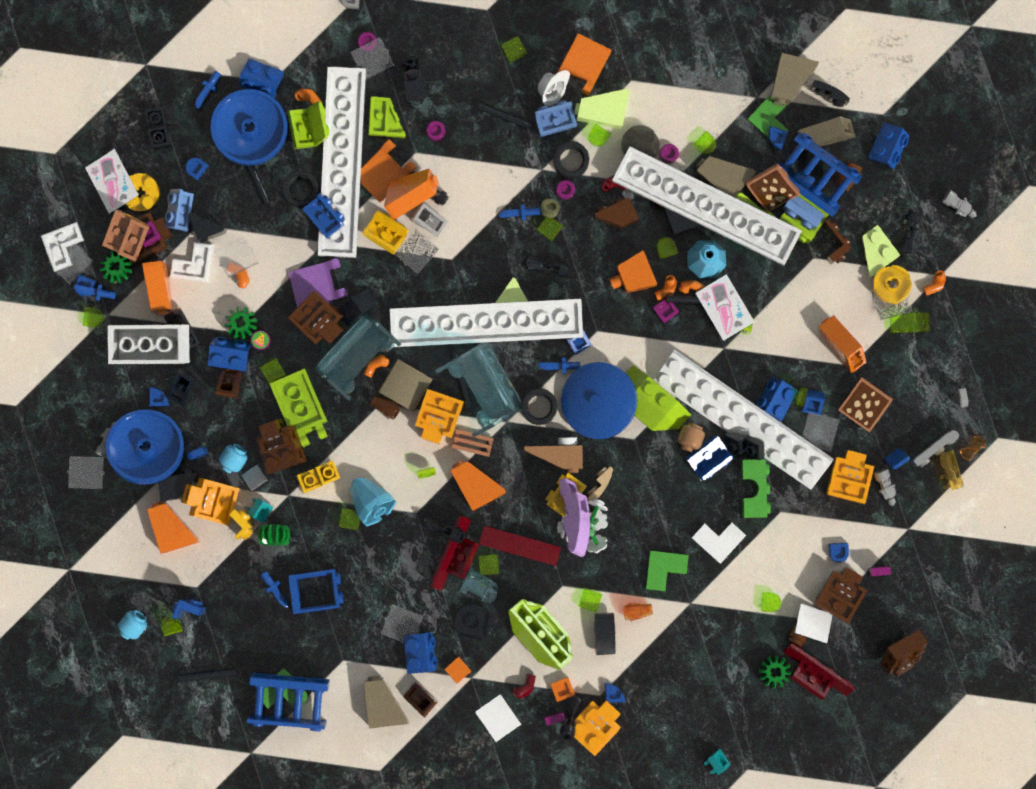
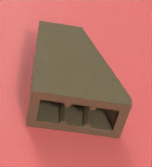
M781 53L770 101H774V104L777 106H785V104L788 106L815 72L819 62Z
M841 116L797 130L798 134L801 132L802 134L809 135L813 142L820 147L855 138L851 119Z
M709 156L706 160L702 158L696 165L698 169L695 174L708 185L735 197L744 188L746 181L755 175L756 171Z
M379 676L368 677V681H364L369 729L408 724L407 716L386 681L379 679Z

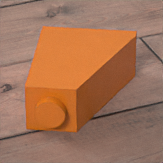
M426 169L389 181L384 207L393 220L397 219L436 195L437 186L439 185L437 176L433 175L430 169Z
M162 261L142 263L151 312L157 313V316L167 315L168 311H173L168 267Z
M834 315L822 321L819 326L821 335L852 374L867 362L863 347Z
M461 460L452 465L454 469L450 471L472 511L506 493L503 487L468 461L463 462Z
M160 501L151 504L152 508L147 509L160 554L200 542L199 538L169 504H163Z

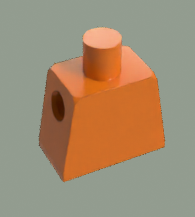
M644 251L618 265L616 268L618 275L609 279L612 289L623 286L626 293L657 286Z

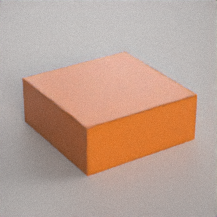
M460 657L456 658L444 669L456 684L471 672L470 668Z
M568 677L550 683L557 702L575 695Z

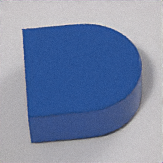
M196 157L189 159L185 165L187 173L197 181L209 167L208 164Z
M79 274L75 285L96 288L98 282ZM76 291L80 296H90V294H83Z
M199 447L188 452L187 458L189 461H192L209 453L206 447Z
M848 543L828 544L831 560L840 563L848 558Z

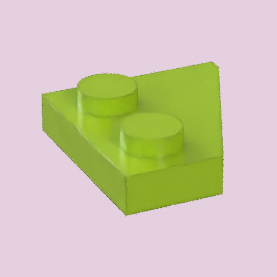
M370 97L368 135L405 138L406 134L400 125L398 115L394 111L390 98Z

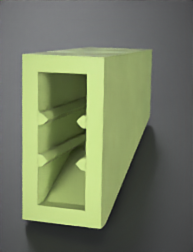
M630 89L581 98V103L576 104L574 113L578 115L577 121L622 130Z

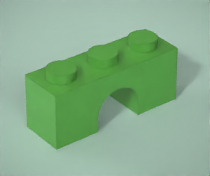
M766 459L741 460V480H751L757 487L754 497L742 499V518H766L767 514H770L771 506L770 502H767V494H770V483H766V475H769L770 469L769 464H766Z

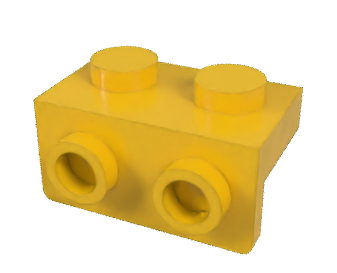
M376 210L362 235L394 255L405 241L409 230L402 223L391 219L386 213Z
M567 473L566 476L562 474L556 483L559 487L555 492L551 490L546 497L548 501L546 505L564 517L566 512L564 508L565 502L560 494L561 487L559 481L564 478L569 479L576 484L577 491L581 494L587 487L570 473Z
M234 509L229 514L242 528L234 537L237 540L248 539L254 533L252 529L255 527L249 521L252 519L250 515L242 509Z

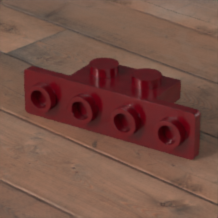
M459 515L454 523V527L462 528L466 534L471 519ZM448 538L445 551L439 559L436 572L432 576L430 587L442 591L449 573L465 580L479 544L466 538L462 542L455 543Z
M791 643L783 651L784 654L799 663L790 678L819 699L823 700L826 697L831 686L845 696H848L855 689L847 679L838 676L831 668L821 664L817 658L805 653L801 647Z

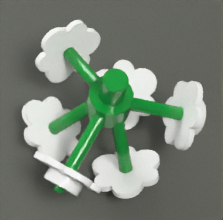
M594 499L593 501L588 500V504L595 508L593 512L589 513V536L591 539L588 541L587 550L588 552L598 553L607 547V538L601 535L594 536L595 530L599 531L601 528L607 527V515L602 514L600 509L604 511L608 509L600 499ZM563 521L558 522V526H556L557 532L561 533V538H564Z

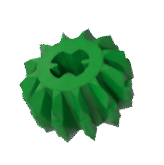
M111 251V257L105 254L104 258L107 261H100V264L105 266L100 269L101 273H105L103 278H110L111 283H114L116 279L118 283H122L121 277L127 280L126 272L132 273V270L127 267L133 265L131 262H127L129 259L118 253L116 256L114 251ZM115 263L120 267L118 271L113 267Z
M237 307V313L230 310L233 316L225 317V319L230 321L225 324V327H231L228 333H234V338L236 339L240 333L242 339H246V332L252 336L253 334L250 329H257L252 323L258 322L256 318H252L255 313L253 311L248 313L247 307L243 309V312L240 307ZM241 318H243V321H244L246 324H245L244 326L241 325V328H240L239 325L237 324V321H238V320L241 321Z
M270 524L259 527V544L265 546H286L289 544L290 530L288 526Z
M774 655L773 662L770 657H766L768 664L765 662L760 663L765 669H758V672L765 674L759 677L760 680L767 678L764 683L765 686H768L772 681L771 686L773 689L776 688V682L780 687H783L781 680L788 683L789 679L785 675L792 674L790 671H785V669L790 667V664L783 665L785 662L784 658H781L778 662L777 655ZM778 667L779 670L777 671L779 672V675H774L772 677V672H770L771 669H776Z

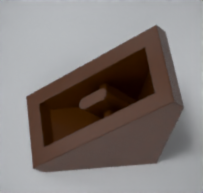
M222 368L215 394L221 397L238 399L242 371Z
M416 682L403 696L424 718L438 703L433 696Z

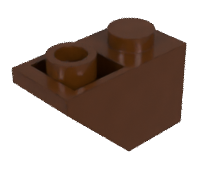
M621 197L613 201L614 205L609 207L604 205L596 209L597 213L594 214L595 220L620 229L639 219L629 197L626 199Z

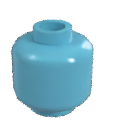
M238 444L227 445L219 457V462L222 465L221 468L227 473L239 472L247 461V451Z
M137 610L128 611L118 623L120 635L125 639H138L147 627L146 617Z

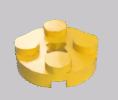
M142 173L129 176L136 191L142 188L145 191V195H142L141 198L136 196L125 205L136 212L150 210V208L158 203L160 198V189L156 181L149 175Z
M897 265L881 268L876 273L873 281V291L877 297L884 302L898 304L905 300L912 288L908 271ZM894 280L897 287L890 288L887 282H893Z

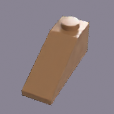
M582 445L524 446L525 452L556 467L567 470V473H579V469H583Z

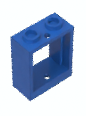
M336 569L288 576L293 614L341 608L340 604L344 603L343 593L339 592L338 584H341L340 573H336ZM331 575L334 604L302 608L298 579Z

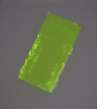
M929 312L898 313L897 315L892 314L893 316L890 314V333L930 331Z

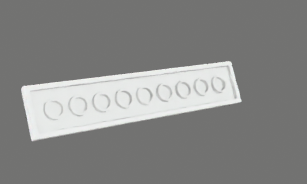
M328 67L325 120L326 125L329 127V136L324 141L321 195L322 197L326 195L333 203L330 206L334 211L339 210L345 218L342 220L345 225L328 239L319 230L318 256L356 258L366 83L365 68Z
M629 147L612 179V182L783 266L802 230L632 147Z
M581 299L390 309L392 347L583 338Z
M675 349L654 378L657 384L726 432L744 434L764 441V458L809 489L814 487L833 461L832 457Z

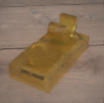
M954 450L940 453L941 466L947 472V474L940 476V479L946 478L949 482L948 485L943 486V489L951 488L955 490L964 487Z

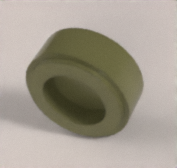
M553 199L543 200L540 206L541 214L548 218L556 217L560 210L559 204Z

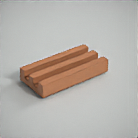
M456 429L452 448L489 457L494 438ZM459 434L489 441V444L459 438ZM457 442L486 448L487 452L459 446Z

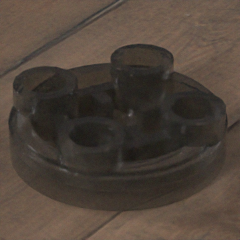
M637 125L625 132L621 141V149L624 156L629 147H632L654 158L659 150V138L651 128Z

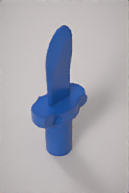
M214 71L208 82L202 81L201 84L205 87L196 99V108L199 109L211 90L216 92L217 88L214 85L221 75L219 72Z
M521 204V209L504 210L499 213V217L522 216V221H526V216L540 215V207L526 208L525 204Z
M98 284V289L74 285V289L79 293L96 295V301H100V297L115 299L116 295L114 291L103 290L102 284Z
M566 357L562 358V362L538 364L544 370L562 369V374H566L567 369L577 370L580 368V362H566Z
M267 571L262 573L260 576L268 586L265 591L267 593L272 591L277 601L283 607H289L288 601L277 587L281 584L279 580L274 582Z

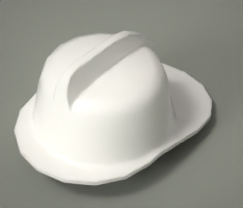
M568 70L560 71L556 75L552 73L543 75L538 84V92L545 106L555 105L564 95L570 76Z

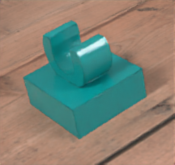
M253 498L252 501L255 504L252 509L247 507L248 515L264 523L273 506L260 498Z
M721 749L714 751L704 762L705 765L709 763L712 765L713 769L710 771V774L717 773L718 775L731 765Z

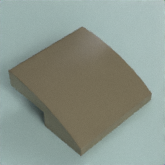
M397 359L378 392L414 412L433 379Z

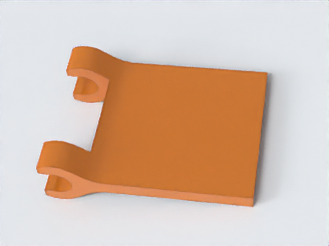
M577 34L558 72L568 70L571 75L585 81L586 84L582 93L589 96L612 50L585 36Z
M388 140L361 168L360 183L380 203L386 198L389 181L407 176L417 168L411 161L402 168L388 154L396 147L391 140Z

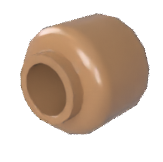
M693 423L683 425L677 438L678 443L682 445L681 449L691 453L692 450H699L705 437V433L702 431L703 428Z

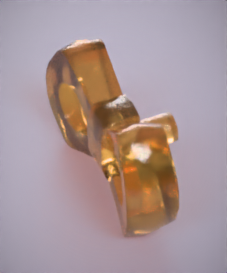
M974 436L969 447L960 449L961 457L967 461L973 460L974 455L978 454L980 449L986 447L985 439L981 436Z

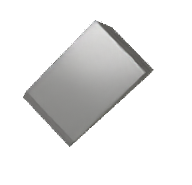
M421 203L412 216L413 223L437 237L447 223L445 218L425 203Z

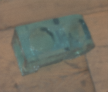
M470 569L459 591L465 595L470 591L488 603L496 599L499 588L496 582Z

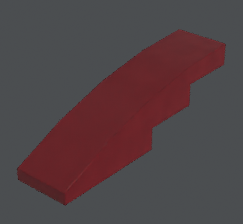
M487 526L483 527L479 545L555 566L561 551L559 546Z

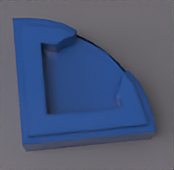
M770 126L768 130L769 140L775 148L782 151L788 132Z
M797 172L793 177L808 189L815 181V178L810 175L805 177L802 172Z
M149 387L150 407L170 406L167 396L161 390Z
M605 683V700L609 703L625 702L624 695L618 687Z

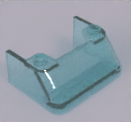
M366 314L353 325L318 363L315 371L349 401L351 397L347 394L354 390V378L379 351L388 352L393 348L394 343L397 346H400L401 343L379 322Z
M481 343L435 370L436 373H439L448 368L449 373L453 377L461 378L463 376L481 406L482 410L477 413V421L482 428L472 434L473 437L496 426L521 409L522 402L493 350L486 343Z

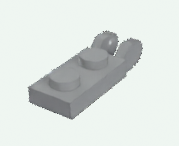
M951 430L942 435L910 461L914 468L918 466L924 467L930 462L929 457L933 454L939 455L945 450L944 445L953 444L959 439L958 432Z

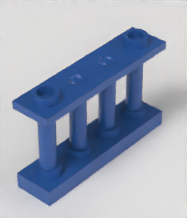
M799 132L794 139L798 145L785 163L781 164L778 162V164L788 173L789 179L799 188L802 196L833 217L840 207L837 202L851 182L857 185L862 176L859 175L860 173L857 169L848 167L813 142L809 135ZM804 148L814 154L802 171L805 177L811 173L820 159L830 165L818 183L813 186L811 185L809 189L793 178L795 173L791 171V166ZM837 170L845 178L832 196L827 197L822 193V189Z
M252 673L250 685H255L254 687L256 688L255 714L249 715L247 723H252L253 726L257 727L265 724L310 728L311 731L315 732L321 731V729L325 730L327 721L320 720L322 694L329 689L330 679ZM266 687H274L276 690L274 716L262 715L264 689ZM286 688L295 691L293 718L282 717L283 690ZM305 690H313L314 693L312 719L301 718L302 696Z

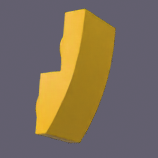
M334 461L301 473L296 478L304 494L340 479Z

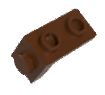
M827 218L823 225L841 247L826 259L830 264L834 262L838 264L846 258L845 253L851 249L849 246L851 243L845 235L841 236L837 231L839 230L837 224Z

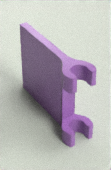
M332 259L324 263L289 272L297 308L316 289L328 301L348 297L347 289H334L330 270L341 267L338 259Z

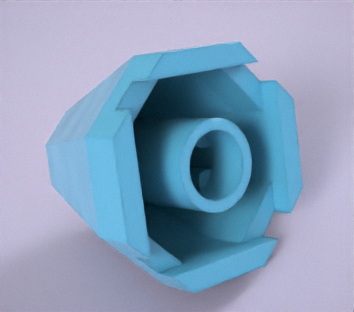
M698 240L687 252V268L698 279H715L726 267V250L715 240Z
M358 477L351 483L349 490L357 515L366 527L381 521L382 518L380 516L384 513L386 516L390 514L397 503L387 491L365 477Z

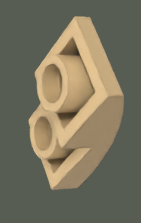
M604 467L597 473L599 478L596 481L601 486L599 488L594 486L588 492L590 495L587 498L588 500L598 499L603 493L612 476V467L608 469Z

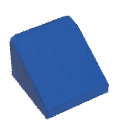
M584 330L583 338H565L575 355L592 345Z
M806 389L802 412L821 416L825 393Z
M897 449L886 456L884 460L891 470H896L908 462L910 457L901 449Z

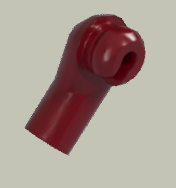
M615 175L601 182V189L605 192L615 187L625 191L627 189L612 182Z
M527 673L525 684L520 687H514L513 695L521 699L531 694L536 675Z

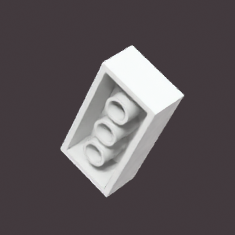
M108 325V364L190 363L189 325Z

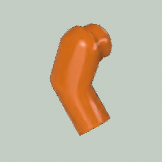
M299 89L294 94L296 100L310 101L312 105L317 101H321L312 89Z
M230 263L227 271L236 275L239 288H246L250 281L247 270Z
M936 271L932 284L923 287L926 296L943 289L946 281L944 271Z
M673 275L666 276L663 289L654 292L657 301L664 299L666 295L674 294L677 280Z
M696 280L683 281L680 283L679 292L688 294L689 289L698 292L705 288L706 285Z
M384 355L371 358L363 374L372 378L377 367L388 366L389 359Z

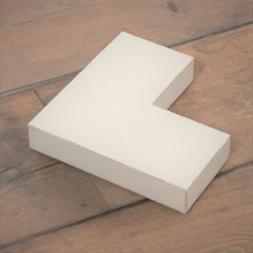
M77 222L41 235L54 272L73 265L67 247L84 241Z
M194 242L191 261L172 258L170 278L208 283L213 244Z
M732 522L719 536L706 524H703L693 535L692 539L721 564L746 535Z

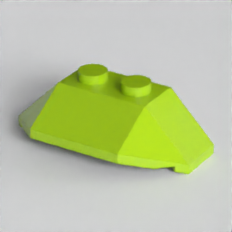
M633 365L627 371L637 392L635 417L651 431L677 430L690 417L691 414L678 400L644 372Z
M522 599L508 611L513 633L538 662L560 670L573 658L569 634L543 605Z

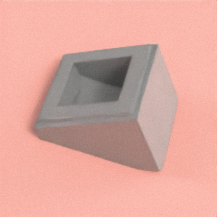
M258 465L241 475L251 491L268 481Z

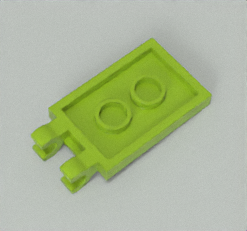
M306 369L270 383L287 426L295 425L303 447L310 445L306 434L314 430L317 431L320 439L328 437L323 423L328 421Z

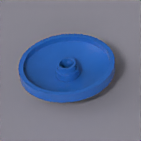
M243 89L229 94L221 100L212 115L211 135L217 149L224 157L240 165L252 166L269 161L282 149L287 138L288 125L283 108L272 96L259 90Z
M604 362L589 363L575 370L567 379L561 396L562 411L569 425L579 434L592 439L610 438L624 431L632 422L637 409L636 388L631 378L621 368Z
M136 410L122 416L111 427L106 439V454L112 469L124 480L135 484H153L166 479L178 468L184 454V441L178 425L169 416L155 410Z

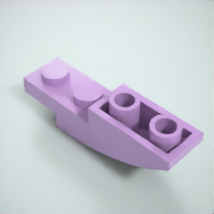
M564 478L559 481L561 487L560 494L564 498V508L568 514L562 518L564 524L563 531L567 535L569 550L583 557L588 546L590 532L588 501L585 495L577 491L574 482Z

